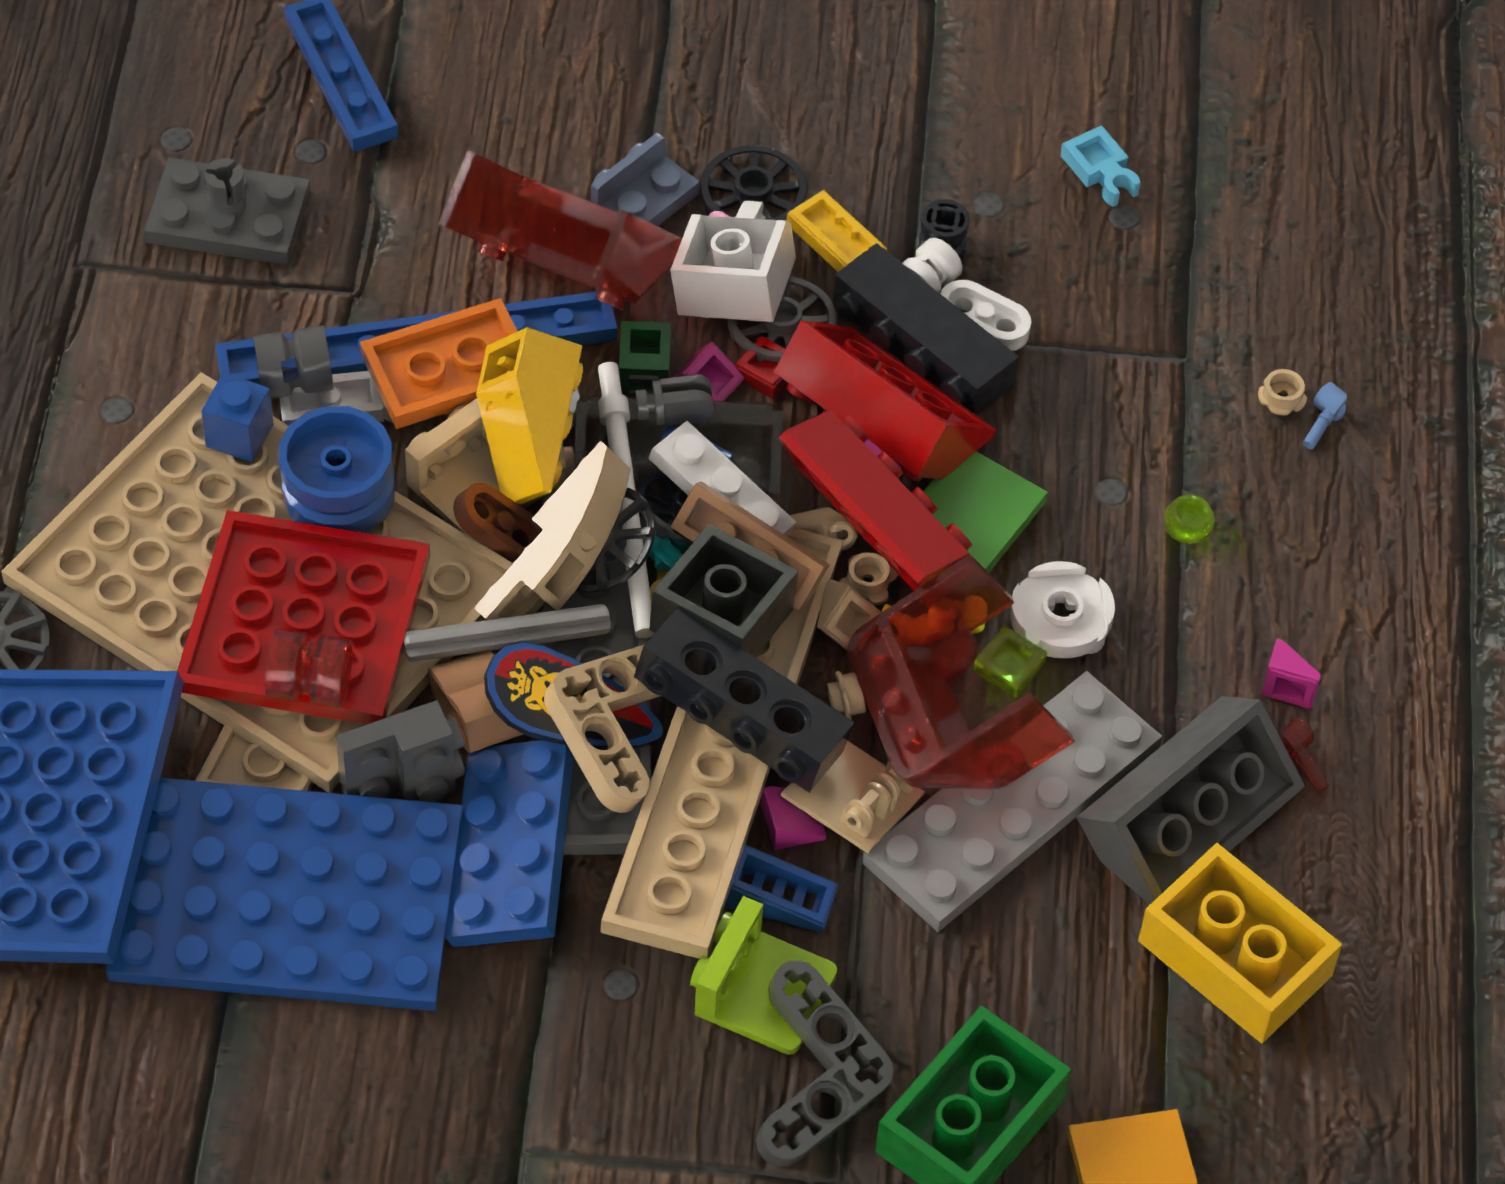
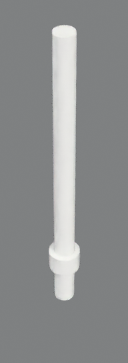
M605 362L598 366L602 397L598 400L600 422L606 426L609 449L631 468L627 488L636 491L626 423L630 420L628 398L622 395L618 365L614 362ZM624 498L619 514L634 501ZM639 512L624 523L621 528H641ZM643 539L627 540L624 552L634 561L637 560L644 547ZM645 561L641 568L627 580L635 636L638 638H648L655 634L649 630L652 602Z

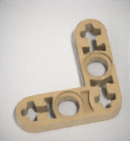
M644 645L564 669L556 675L544 693V702L549 714L597 798L605 807L618 813H626L635 809L645 797L650 787V780L645 768L612 711L662 696L652 693L642 682L634 678ZM609 673L618 677L624 685L625 692H616L609 689L603 682L602 674ZM587 688V692L584 693L579 701L572 696L582 693ZM585 731H595L601 734L607 741L608 750H598L591 746L585 737ZM616 780L619 785L627 784L630 787V791L626 786L618 787L614 781Z

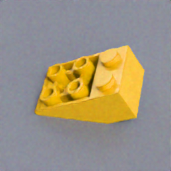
M528 327L487 345L476 392L499 490L518 505L551 493L552 489L559 482L562 473V462L558 460L561 444L567 437L573 420L572 412L569 411L572 393L579 386L583 374V364L579 362L582 345Z

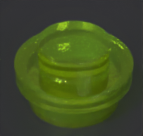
M1190 494L1180 496L1169 504L1163 519L1167 533L1175 540L1183 543H1198L1207 539L1211 535L1215 523L1213 511L1207 501L1199 496Z

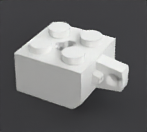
M743 201L736 217L692 214L670 269L678 315L773 322L796 259L791 222L765 219V216L762 214L764 209L763 202Z

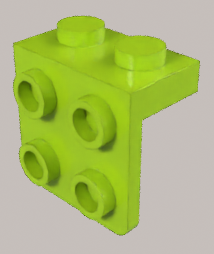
M743 896L734 914L725 912L721 918L714 937V942L718 944L711 957L701 956L693 971L690 985L696 988L695 1015L779 1052L792 1055L798 1052L803 1041L772 1005L768 993L771 979L781 965L789 961H803L814 967L829 986L832 987L837 976V967L830 960L761 932L763 904ZM787 979L788 984L784 989L785 994L789 997L799 994L803 998L802 993L806 988L805 983L801 980L791 983ZM817 1000L812 1008L810 1005L802 1016L808 1020L816 1008L823 1003Z

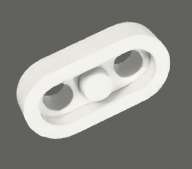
M969 280L950 282L941 290L940 294L960 310L968 311L965 313L1011 351L1018 350L1027 343L1030 334L1031 317L1022 305Z

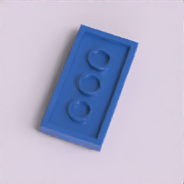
M539 740L489 746L471 753L468 752L461 804L463 806V814L445 938L452 947L551 938L555 936L574 756L568 745Z

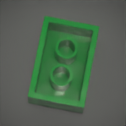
M981 1005L879 1121L875 1152L918 1184H994L1064 1102L1071 1068Z

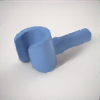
M1332 382L1325 384L1314 398L1313 405L1322 412L1303 441V445L1308 449H1314L1332 420L1338 421L1345 414L1347 394Z

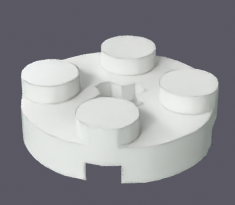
M1048 562L1030 570L1028 578L1023 580L1020 585L1018 583L1013 590L1010 606L1011 624L1016 634L1023 640L1024 649L1036 657L1047 655L1054 658H1075L1097 653L1104 646L1105 638L1112 627L1115 612L1114 598L1109 586L1101 578L1098 583L1093 577L1085 574V567L1072 562ZM1055 603H1064L1067 610H1075V613L1067 617H1061L1051 611H1054Z

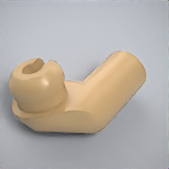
M824 507L790 515L797 522L794 527L796 529L843 540L842 550L851 548L857 539L856 529L840 513L831 508Z

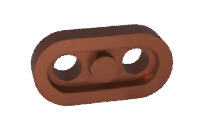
M475 483L455 498L453 510L459 526L471 537L512 563L519 558L523 550L543 531L532 520L533 514L489 484Z

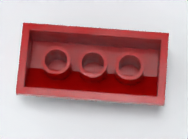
M801 320L774 370L777 375L789 383L787 390L791 394L807 402H816L824 408L822 413L832 409L842 421L847 416H851L867 433L869 440L901 466L905 477L914 481H921L922 477L944 479L989 442L997 431L854 327Z
M830 409L787 429L779 436L795 467L872 548L885 558L891 568L927 605L933 598L944 594L974 566L972 558L967 551L973 546L969 539L953 523L945 528L933 516L938 508L919 487L910 492L898 479L904 474L902 470L884 451L876 456L864 444L869 439V436L851 416H847L842 421Z

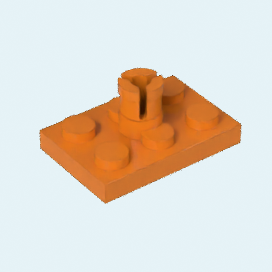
M499 298L361 341L360 352L395 428L399 429L439 415H450L457 407L468 405L477 398L476 392L487 345L517 332V329L502 299Z

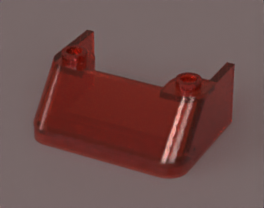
M468 150L438 222L443 227L478 241L479 244L476 251L502 262L507 253L598 289L595 299L619 309H623L625 301L636 304L672 267L682 241L681 237L623 210H620L619 213L524 177Z
M971 554L862 625L852 635L848 644L849 660L891 767L905 783L915 788L1000 789L1011 784L1075 742L1073 735L1031 693H1028L972 731L969 730L950 682L966 672L977 656L978 647L972 631L1014 604L1012 596Z

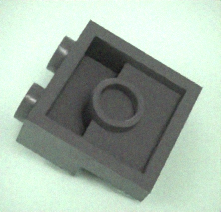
M437 700L336 735L341 794L387 798L390 794L399 792L402 800L434 803L445 797L448 793L456 791L455 779L465 776L464 765L457 750L464 747L460 728L454 717L445 718Z

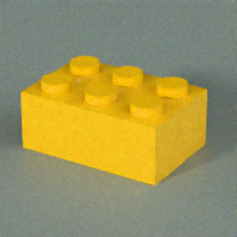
M1218 843L1212 846L1145 909L1138 942L1261 1044L1332 977L1342 947V943Z

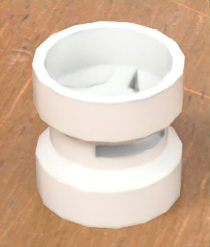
M929 238L916 250L915 258H907L902 263L939 293L941 292V286H946L948 283L953 282L962 273L963 268L961 260L954 249L943 240L937 238Z

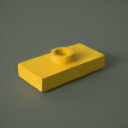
M824 190L787 213L786 221L791 222L792 230L837 272L875 243H878L887 251V248Z

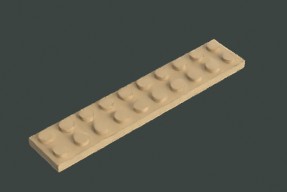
M794 528L788 538L824 560L830 566L806 607L799 611L794 608L755 658L798 685L816 632L824 589L828 580H833L841 556L843 540ZM678 706L601 920L600 933L700 959L701 956L708 957L715 932L720 922L771 767L753 755L740 751L730 740L706 724L696 722L686 711Z

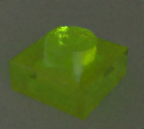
M1004 625L975 659L973 671L1016 698L1044 666L1047 652Z

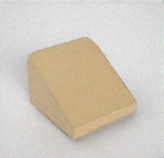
M829 579L824 589L817 628L848 653L855 655L880 616L881 611L849 585Z

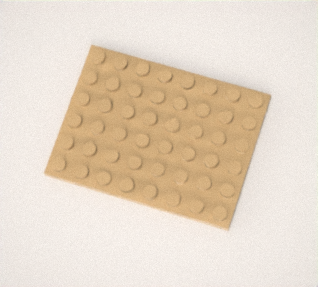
M202 372L1 571L4 584L22 593L24 597L139 671H177L227 510L293 521L283 502L282 478L278 461L279 442L289 426L273 416L274 425L253 462L207 448L201 410L216 386L217 381ZM396 491L394 504L386 519L370 532H367L368 534L430 544V559L410 631L485 621L486 619L474 607L486 595L489 588L513 564ZM404 651L386 718L404 712L430 683L429 667L450 661L454 656L411 662L408 661ZM181 693L182 699L221 724H228L234 728L235 733L252 744L257 743L260 745V749L279 761L281 759L285 762L286 766L300 775H305L311 782L328 793L340 782L336 735L367 725Z

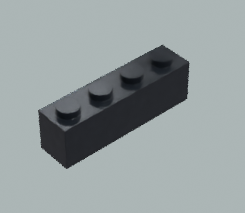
M875 243L835 274L833 304L838 313L844 319L855 322L871 336L876 344L885 350H889L908 367L975 415H980L1015 386L1019 356L878 243Z

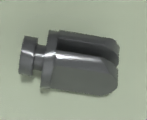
M701 374L652 381L653 394H646V389L635 390L638 419H649V414L655 413L657 426L680 425L686 421L689 423L706 422L713 416L715 410L711 383L707 377Z

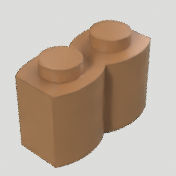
M491 651L471 653L428 668L433 700L438 701L446 719L455 718L463 737L464 748L469 753L523 735L509 727L493 711L486 697L484 674L490 660L494 656Z

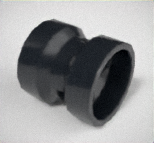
M939 199L930 202L922 212L918 248L929 238H937L950 245L960 260H962L967 249V233L970 225L967 209L959 202L950 199Z

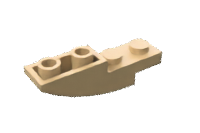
M602 441L597 444L589 455L582 459L579 466L534 515L532 520L543 531L523 550L519 558L489 588L486 595L474 607L486 620L535 614L545 602L555 610H560L593 566L618 517L631 468Z

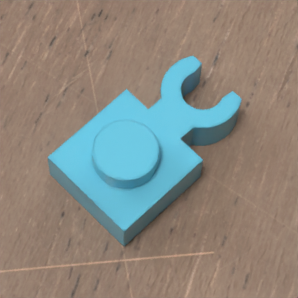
M1102 125L1062 143L1060 156L1086 187H1090L1098 182L1103 187L1102 197L1107 204L1113 207L1118 205L1120 192L1116 187L1127 189L1133 197L1138 195L1140 188L1138 175L1132 170L1127 169L1128 156Z

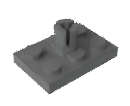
M168 157L144 229L145 242L289 265L311 192L310 179L243 169L240 164L236 166L235 160L229 158H220L211 163H203Z

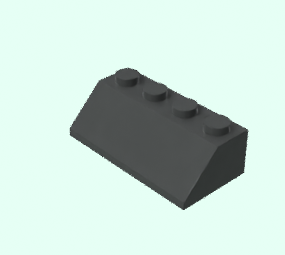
M1221 696L1076 818L1098 859L1150 905L1212 846L1218 843L1230 852L1300 792L1305 785L1262 701L1259 699Z

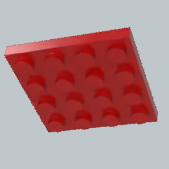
M227 510L177 669L184 682L182 693L361 724H370L385 719L404 654L406 632L410 631L430 559V544Z

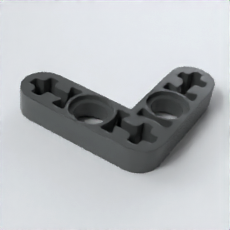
M789 961L781 965L770 981L768 988L769 999L778 1013L827 1071L772 1113L759 1129L756 1138L757 1150L765 1161L777 1167H788L798 1162L880 1097L891 1083L894 1074L893 1063L887 1053L819 972L803 961ZM787 979L791 983H796L799 980L805 983L806 988L802 993L803 998L799 994H794L791 997L785 994L784 989L788 984ZM820 1000L823 1005L817 1007L809 1019L806 1020L802 1015L810 1005L812 1008L816 1001ZM823 1018L836 1019L844 1028V1040L838 1044L824 1042L817 1034V1021ZM855 1042L859 1047L852 1056L849 1054L842 1063L838 1057L843 1055L851 1044ZM859 1065L863 1068L873 1065L878 1072L873 1078L874 1083L870 1079H866L862 1083L857 1080L855 1074L859 1070ZM825 1092L836 1098L840 1109L838 1117L829 1120L819 1118L811 1108L810 1101L812 1096ZM800 1118L806 1127L798 1132L791 1142L793 1150L787 1145L779 1148L774 1146L772 1143L776 1135L774 1128L780 1133H784L794 1126Z

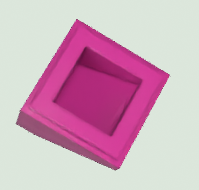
M713 342L695 352L673 376L682 377L701 374L707 377L712 387V399L715 410L745 379L734 367L735 365Z
M1277 638L1261 695L1312 709L1321 674L1286 642Z
M773 786L763 788L761 808L774 850L826 840V832L821 822L781 796L785 788Z

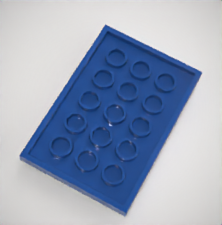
M0 669V961L114 964L184 685L178 671Z
M160 778L114 964H107L106 974L108 981L436 1011L463 806Z

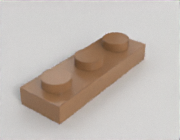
M702 481L695 483L671 525V528L694 542L710 524L798 570L794 608L798 611L806 607L830 566L824 560Z

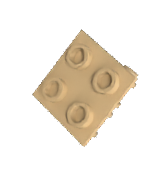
M847 741L843 753L810 793L795 783H790L782 791L781 796L866 853H869L925 795V791L914 784L918 765L913 757L909 755L894 756L885 766Z

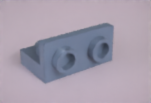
M656 133L644 143L636 144L625 158L612 168L602 170L591 184V215L631 246L635 245L699 194L700 181L665 156L666 139L659 133Z

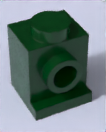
M651 320L621 321L619 377L622 395H625L628 399H636L635 390L646 389V394H653L652 381L669 378L671 323L654 322Z

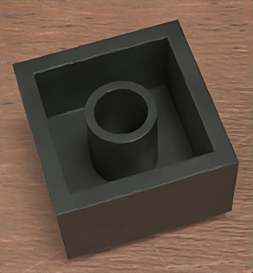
M709 524L652 591L649 630L656 633L679 607L756 657L794 609L798 570Z

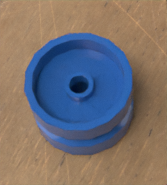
M325 406L303 414L289 425L279 442L278 461L282 478L283 502L293 521L367 533L386 519L395 501L393 451L388 433L378 420L369 413L350 406Z

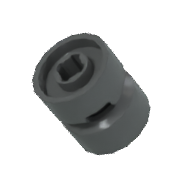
M323 325L296 329L292 338H286L281 332L253 336L260 385L270 388L271 399L291 396L294 388L300 387L306 394L334 390ZM295 358V368L281 366V361Z

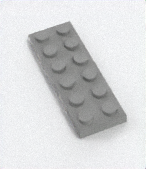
M1086 671L889 831L869 853L864 852L862 864L931 927L939 932L1160 748L1162 735Z

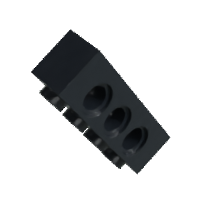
M679 607L643 646L634 674V678L642 682L652 693L662 695L686 711L693 720L700 724H706L730 740L737 749L753 755L774 769L781 778L795 783L809 793L843 753L855 723Z

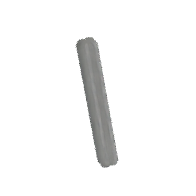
M598 604L408 631L404 639V651L408 661L415 662L499 650L506 646L523 642L541 644L608 634L611 629L610 613L605 605Z

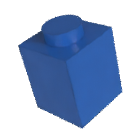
M222 373L201 410L206 447L250 462L254 461L274 425L270 388L226 373Z

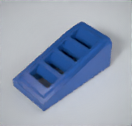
M745 844L725 907L736 910L742 897L745 896L763 904V918L821 933L825 928L839 884ZM743 875L752 877L750 884L741 881ZM764 881L773 883L770 893L761 890ZM785 887L795 889L791 901L782 898ZM807 892L816 894L811 910L802 907Z

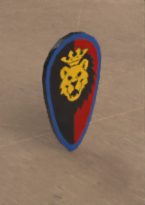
M523 642L506 646L492 657L484 674L486 697L493 711L509 727L529 737L567 745L546 708L544 693L559 672L582 663L543 645ZM602 675L603 682L609 689L616 692H625V688ZM587 688L582 693L572 696L579 701L584 693L587 692ZM642 702L612 711L633 749L654 744L662 736L663 727L661 722ZM585 731V737L591 746L596 749L608 750L607 741L601 734L595 731Z

